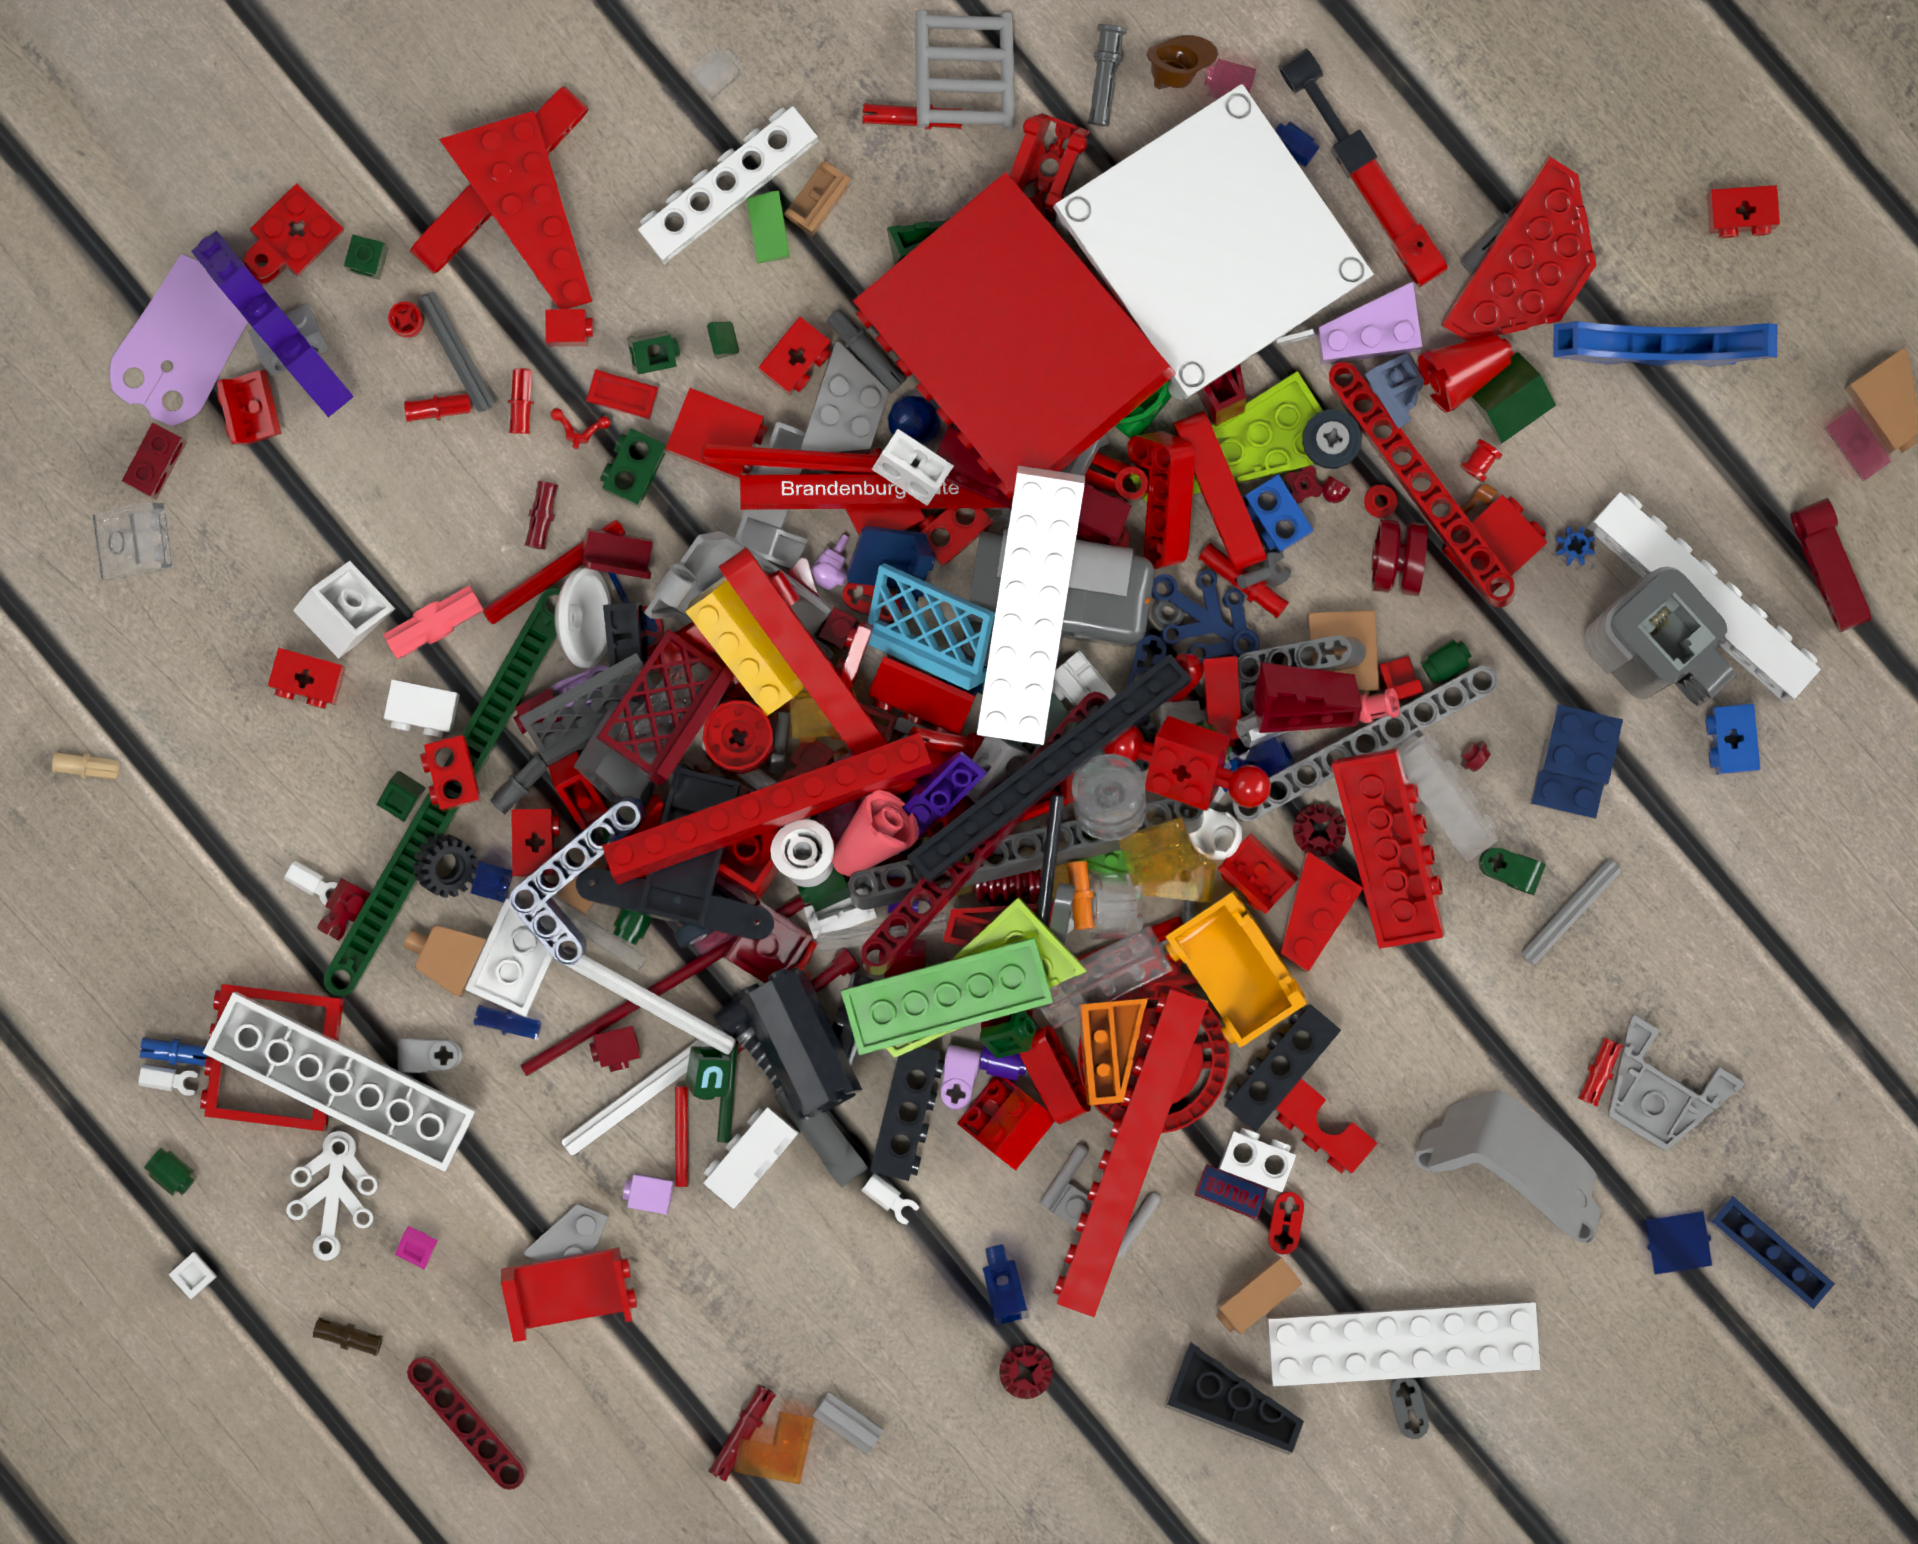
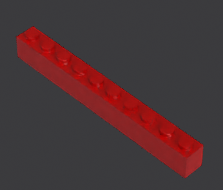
M917 733L603 845L602 848L612 877L616 884L619 885L872 794L874 791L885 790L933 773L934 771L921 733Z
M1172 987L1169 988L1167 994L1163 992L1160 994L1155 1011L1160 1013L1157 1024L1149 1025L1143 1041L1149 1044L1145 1057L1138 1055L1132 1074L1137 1075L1133 1088L1127 1086L1124 1102H1121V1106L1126 1107L1122 1120L1116 1118L1109 1136L1115 1138L1111 1151L1104 1149L1098 1166L1099 1169L1103 1170L1100 1182L1094 1180L1087 1196V1200L1092 1201L1088 1214L1081 1213L1075 1230L1081 1233L1077 1245L1070 1244L1064 1260L1065 1263L1070 1265L1066 1276L1059 1274L1053 1290V1294L1058 1295L1057 1304L1095 1318L1206 1011L1208 1000Z

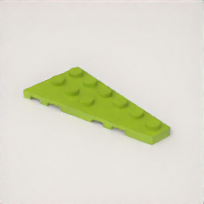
M1298 371L1246 403L1244 413L1220 425H1212L1236 484L1316 465L1308 458L1304 451L1302 436L1307 422L1316 413L1323 410ZM1142 469L1149 478V469ZM1133 475L1130 477V480L1138 491L1142 482L1139 476ZM1195 477L1193 479L1192 495L1201 493ZM1146 496L1143 500H1144V502H1145L1146 505H1147V496Z
M1020 897L1015 899L952 958L955 959L1036 937L1050 988L1087 972V969ZM958 1029L886 1049L896 1058Z

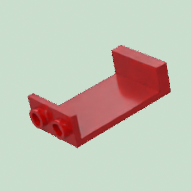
M620 1247L501 1268V1286L513 1342L527 1340V1329L612 1313L624 1312L625 1322L632 1321V1308H637V1300L634 1288L628 1289L626 1278H631L628 1258L622 1259Z

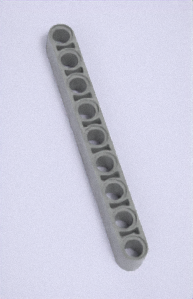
M1487 666L1476 667L1401 707L1399 717H1382L1279 772L1269 779L1271 783L1279 782L1285 787L1286 793L1282 800H1274L1268 796L1264 803L1256 807V812L1251 816L1243 815L1239 811L1238 804L1233 801V815L1242 822L1254 821L1334 778L1333 769L1329 767L1326 761L1327 754L1330 751H1338L1343 755V758L1368 754L1361 753L1356 748V739L1361 735L1370 737L1373 742V748L1369 753L1384 751L1492 693L1497 686L1498 679L1496 673ZM1476 673H1483L1489 678L1487 690L1479 691L1473 686L1472 681ZM1446 689H1455L1460 694V702L1457 706H1449L1444 702L1443 694ZM1425 704L1430 708L1431 718L1429 721L1420 722L1416 719L1414 709L1417 705ZM1388 720H1396L1401 724L1402 733L1399 737L1392 738L1385 732V724ZM1306 766L1314 771L1315 779L1313 783L1309 785L1300 783L1297 778V772L1300 767Z

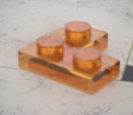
M779 1411L773 1443L741 1438L734 1471L800 1484L814 1418Z

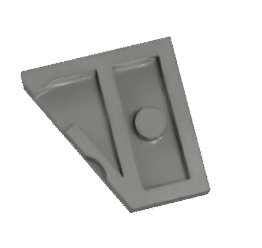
M577 1204L526 1249L524 1255L538 1261H545L595 1252L609 1216Z

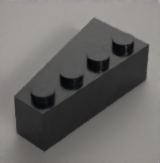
M1192 1342L1187 1344L1164 1407L1287 1455L1293 1453L1304 1421L1269 1396L1260 1392L1245 1379L1230 1371L1222 1363L1207 1355Z

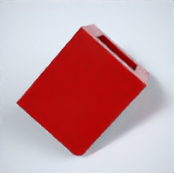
M1409 657L1378 665V672L1384 690L1393 688L1399 701L1423 692L1420 680H1416Z

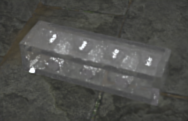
M1417 729L1392 748H1398L1404 774L1408 775L1410 783L1417 784L1420 801L1462 859L1469 863L1500 840L1494 832L1498 828L1497 824L1488 812L1480 813L1475 804L1480 802L1469 786L1463 788L1456 778L1461 776V774L1450 759L1446 762L1442 760L1437 753L1442 748L1431 733L1425 736V734Z
M1147 926L1079 960L1087 969V972L1051 987L1053 1003L1039 1006V1008L1053 1028L1056 1029L1079 1017L1078 1004L1110 1002L1173 971V968L1162 943L1152 928Z

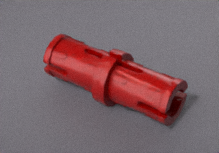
M1605 1037L1602 1039L1603 1042L1593 1065L1589 1064L1587 1068L1590 1072L1578 1096V1099L1598 1107V1102L1608 1079L1612 1080L1614 1074L1611 1072L1620 1050L1623 1048V1045Z

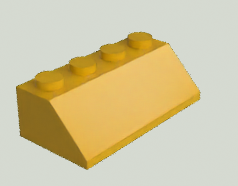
M725 576L690 600L685 612L766 716L791 700L804 688V685Z

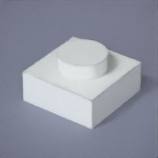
M193 1252L169 1274L190 1300L217 1277L196 1252Z

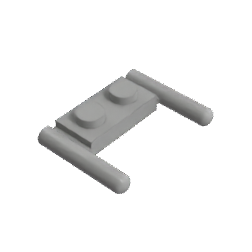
M1078 1145L1039 1203L1075 1228L1081 1213L1088 1214L1092 1201L1087 1200L1086 1194L1069 1184V1181L1088 1154V1148L1084 1145ZM1150 1193L1130 1224H1128L1117 1254L1120 1258L1124 1257L1161 1199L1158 1194Z

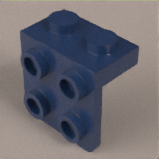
M866 526L859 535L846 577L850 583L875 586L879 566L885 563L925 581L928 571H932L934 568L935 553L931 551L926 533ZM888 577L887 587L896 588L897 594L901 593L896 580ZM918 589L911 591L916 602H918L919 597L924 595ZM904 596L899 597L902 609H910Z

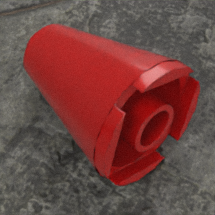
M1498 335L1426 350L1417 358L1418 369L1424 379V386L1430 384L1435 392L1430 395L1433 402L1441 411L1448 413L1457 409L1511 364L1513 349L1506 338L1501 339Z

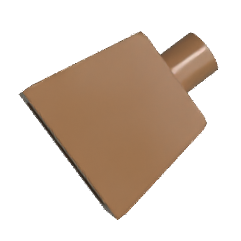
M434 925L429 937L411 929L403 947L420 955L415 964L417 970L453 995L462 998L487 939Z

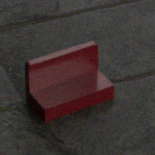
M587 528L580 560L587 569L650 579L652 572L648 568L653 541L644 537Z

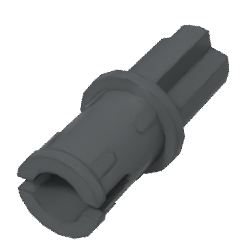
M534 756L516 776L512 774L509 776L510 780L490 799L491 803L506 815L524 794L528 795L530 793L528 789L548 769L546 762L541 757Z

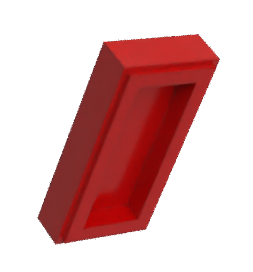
M595 369L586 402L650 420L659 387Z

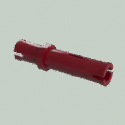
M758 1384L745 1410L741 1409L738 1413L740 1418L713 1465L709 1468V1473L715 1477L719 1476V1479L725 1482L728 1480L729 1474L756 1428H761L764 1423L762 1418L776 1397V1393L770 1389L766 1390L764 1386Z

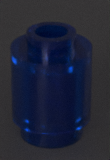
M1291 121L1286 126L1280 123L1275 129V132L1297 164L1306 168L1320 148L1314 142L1315 138Z

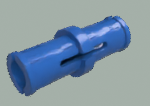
M143 1037L140 1046L142 1048L140 1050V1058L169 1061V1065H177V1062L205 1067L207 1055L203 1051L206 1046L180 1043V1039H173L171 1042Z

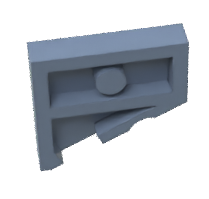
M1408 353L1373 368L1365 374L1370 382L1372 391L1378 395L1398 429L1410 422L1409 411L1416 406L1418 392L1421 391L1424 384L1423 377Z

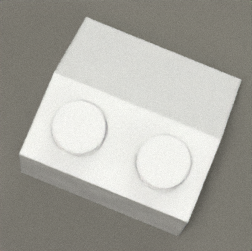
M349 561L312 587L293 611L339 659L358 645L395 608Z

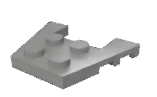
M1633 1014L1626 1033L1608 1117L1663 1151H1667L1697 1126L1700 1121L1721 1106L1725 1100L1740 1090L1745 1083L1722 1068L1717 1067L1701 1095H1697L1643 1061L1645 1053L1660 1030Z

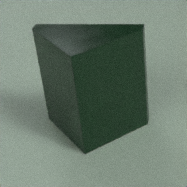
M1519 352L1511 357V364L1469 398L1501 444L1556 406L1541 374Z

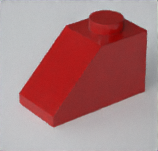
M576 751L548 766L554 788L581 830H583L609 807L601 792L574 768L575 763L580 757Z

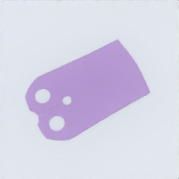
M180 254L153 299L113 355L110 364L112 391L130 405L133 403L144 405L149 410L152 418L170 426L182 423L201 411L232 350L248 324L244 316L217 286L199 261ZM166 360L171 361L173 369L168 373H163L161 369L162 362ZM129 368H139L144 374V382L138 388H129L123 381L124 373ZM175 390L182 395L183 404L179 410L168 411L164 408L162 398L166 392Z

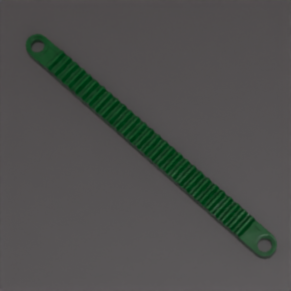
M550 588L541 595L462 733L466 737L476 779L501 738L503 731L508 726L510 719L513 717L516 711L515 707L520 705L523 696L528 691L530 684L533 682L535 675L540 670L543 661L547 658L550 649L558 637L555 628V614L547 610L546 604L550 597L559 596L560 588ZM451 752L443 767L452 764L454 760L453 752ZM451 781L445 787V794L449 799H456L462 793V785L459 781ZM428 792L326 970L324 985L332 995L339 997L348 996L358 987L379 948L382 946L384 939L389 934L391 927L402 911L404 904L416 887L418 880L414 874L417 871L413 869L412 863L419 862V860L414 858L415 852L421 854L423 851L419 848V845L422 842L429 845L427 838L430 836L437 839V834H445L461 807L442 811L439 808V804L433 806L430 793ZM339 970L346 971L351 980L349 986L343 990L335 988L332 983L333 975Z

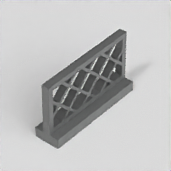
M637 653L519 717L548 766L586 747L613 701L620 702L643 667V663ZM633 669L630 674L623 675L624 673H626V672H628L629 670ZM647 673L648 690L656 689L654 681L650 674ZM641 684L635 692L642 691ZM616 685H622L619 690H613ZM603 686L601 690L594 691L598 687ZM660 693L650 695L653 711L665 705ZM644 696L630 699V701L639 704L646 710ZM587 701H593L590 706H584ZM574 702L572 706L565 707V705ZM557 717H564L561 722H555ZM542 718H545L541 723H534Z

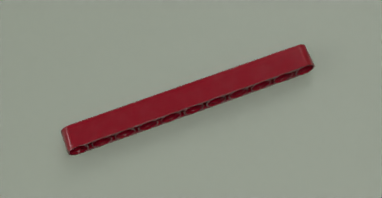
M1101 692L1087 694L1024 765L1064 736L1067 731L1073 729L1090 716L1087 712L1090 706H1103L1110 699ZM1037 802L996 832L995 836L987 839L970 852L974 856L970 863L957 862L940 875L951 879L952 883L947 888H939L933 882L928 885L922 878L862 946L861 962L863 968L872 975L884 974L889 970ZM919 900L925 901L930 905V908L924 913H917L911 908L913 903ZM896 925H902L908 930L907 934L901 938L891 936L889 931ZM873 950H880L886 955L884 960L879 963L869 961L867 956Z

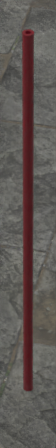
M925 830L920 835V837H918V839L928 834L927 830ZM843 875L846 883L849 882L851 877ZM798 896L775 911L788 919L803 910L804 907L811 905V903L805 905L801 896ZM734 936L648 987L647 990L657 996H661L722 959L723 953ZM629 1000L625 1001L521 1064L523 1072L526 1076H529L641 1007Z

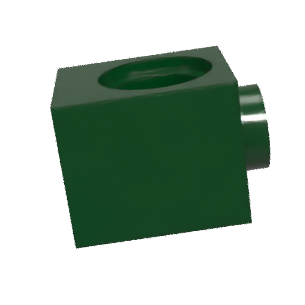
M352 234L344 267L348 272L380 280L388 247L383 242Z

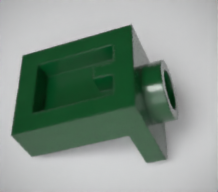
M1025 1011L1011 1014L1010 1022L982 1028L979 1039L996 1059L1030 1051L1036 1025Z

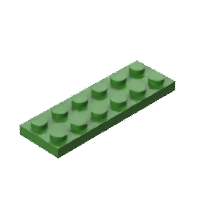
M1036 937L841 990L859 1055L1043 1006L1054 1001Z

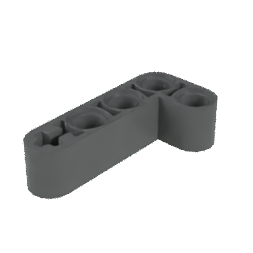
M1334 635L1242 654L1237 659L1240 707L1249 715L1255 713L1252 699L1261 663L1282 665L1284 657L1287 656L1288 666L1337 671L1360 665L1365 658V646L1357 638ZM1317 650L1318 660L1313 664L1312 655ZM1347 650V652L1342 653V656L1335 655L1334 652ZM1256 662H1258L1259 669L1257 674L1254 676L1253 666Z

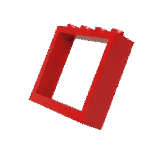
M221 984V990L215 991L213 1009L218 1010L217 1023L232 993L238 992L249 998L326 1007L323 1034L339 1042L344 999ZM211 1023L210 1031H209V1039H210V1037H211V1035H212V1033H213V1031H214V1029H215L217 1023ZM207 1056L204 1074L209 1076L208 1090H202L200 1109H205L204 1117L327 1131L329 1115L314 1107L312 1119L218 1108L223 1063Z

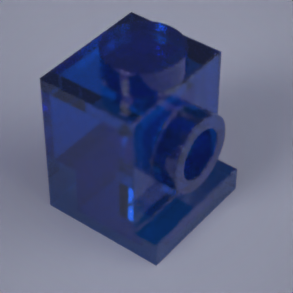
M479 861L470 894L504 903L513 877L512 871Z

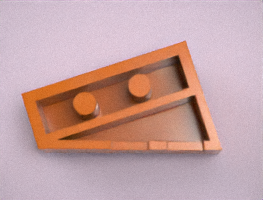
M1148 998L1078 1004L1088 1105L1124 1102Z

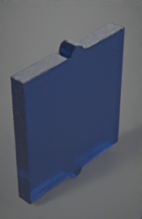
M1704 1211L1645 1220L1649 1240L1646 1248L1651 1252L1655 1275L1712 1266L1709 1248L1711 1236L1707 1235Z

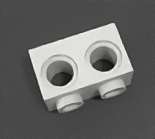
M897 429L872 470L928 506L954 466Z
M1242 1127L1240 1133L1232 1131L1218 1169L1283 1192L1296 1157L1295 1154L1289 1152L1291 1146L1272 1139L1271 1145L1258 1141L1260 1134ZM1240 1143L1248 1144L1252 1150L1251 1158L1246 1162H1238L1234 1158V1148ZM1271 1155H1278L1283 1161V1167L1277 1174H1270L1265 1169V1161Z

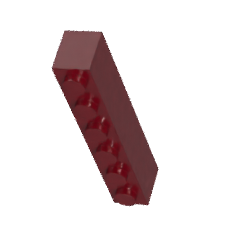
M948 427L936 452L938 456L954 466L945 481L1011 509L1013 498L1009 500L997 486L1001 479L995 472L988 475L977 462V459L981 456L974 447L968 451L956 435L960 430ZM1085 483L1076 537L1084 541L1116 546L1128 521L1132 505L1127 504L1120 497L1109 496L1099 492L1090 484Z

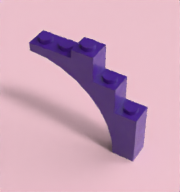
M217 230L210 236L202 239L198 246L191 251L256 333L274 352L285 368L329 418L354 396L272 299Z

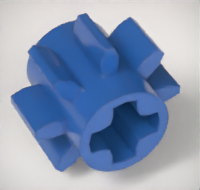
M1583 526L1577 533H1573L1570 527H1566L1565 534L1567 537L1565 539L1562 537L1555 538V542L1561 544V550L1557 551L1555 556L1563 555L1567 558L1565 562L1567 567L1573 560H1577L1578 564L1583 566L1585 565L1583 557L1585 554L1588 556L1595 555V552L1589 549V543L1594 541L1595 537L1587 538L1583 535L1585 531ZM1571 538H1573L1575 543H1582L1583 547L1578 550L1579 555H1577L1575 550L1569 551L1567 548L1571 544Z

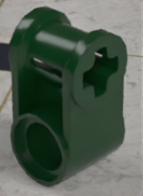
M1502 848L1485 850L1479 857L1478 862L1479 869L1487 877L1503 882L1511 888L1530 895H1535L1546 866L1543 862ZM1498 854V861L1503 863V866L1492 871L1493 865L1488 863L1489 858L1496 857Z

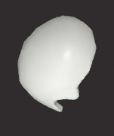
M1209 808L1207 811L1204 810L1202 827L1198 831L1188 834V840L1201 856L1210 860H1225L1237 851L1242 841V827L1235 817H1232L1228 812H1218Z

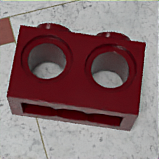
M152 422L121 481L157 500L187 441Z

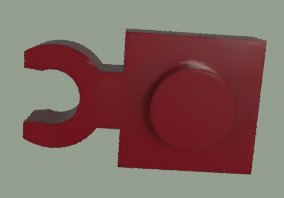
M341 878L325 905L331 911L329 915L320 920L317 929L327 935L333 927L329 935L340 941L346 931V922L348 920L355 922L370 893Z

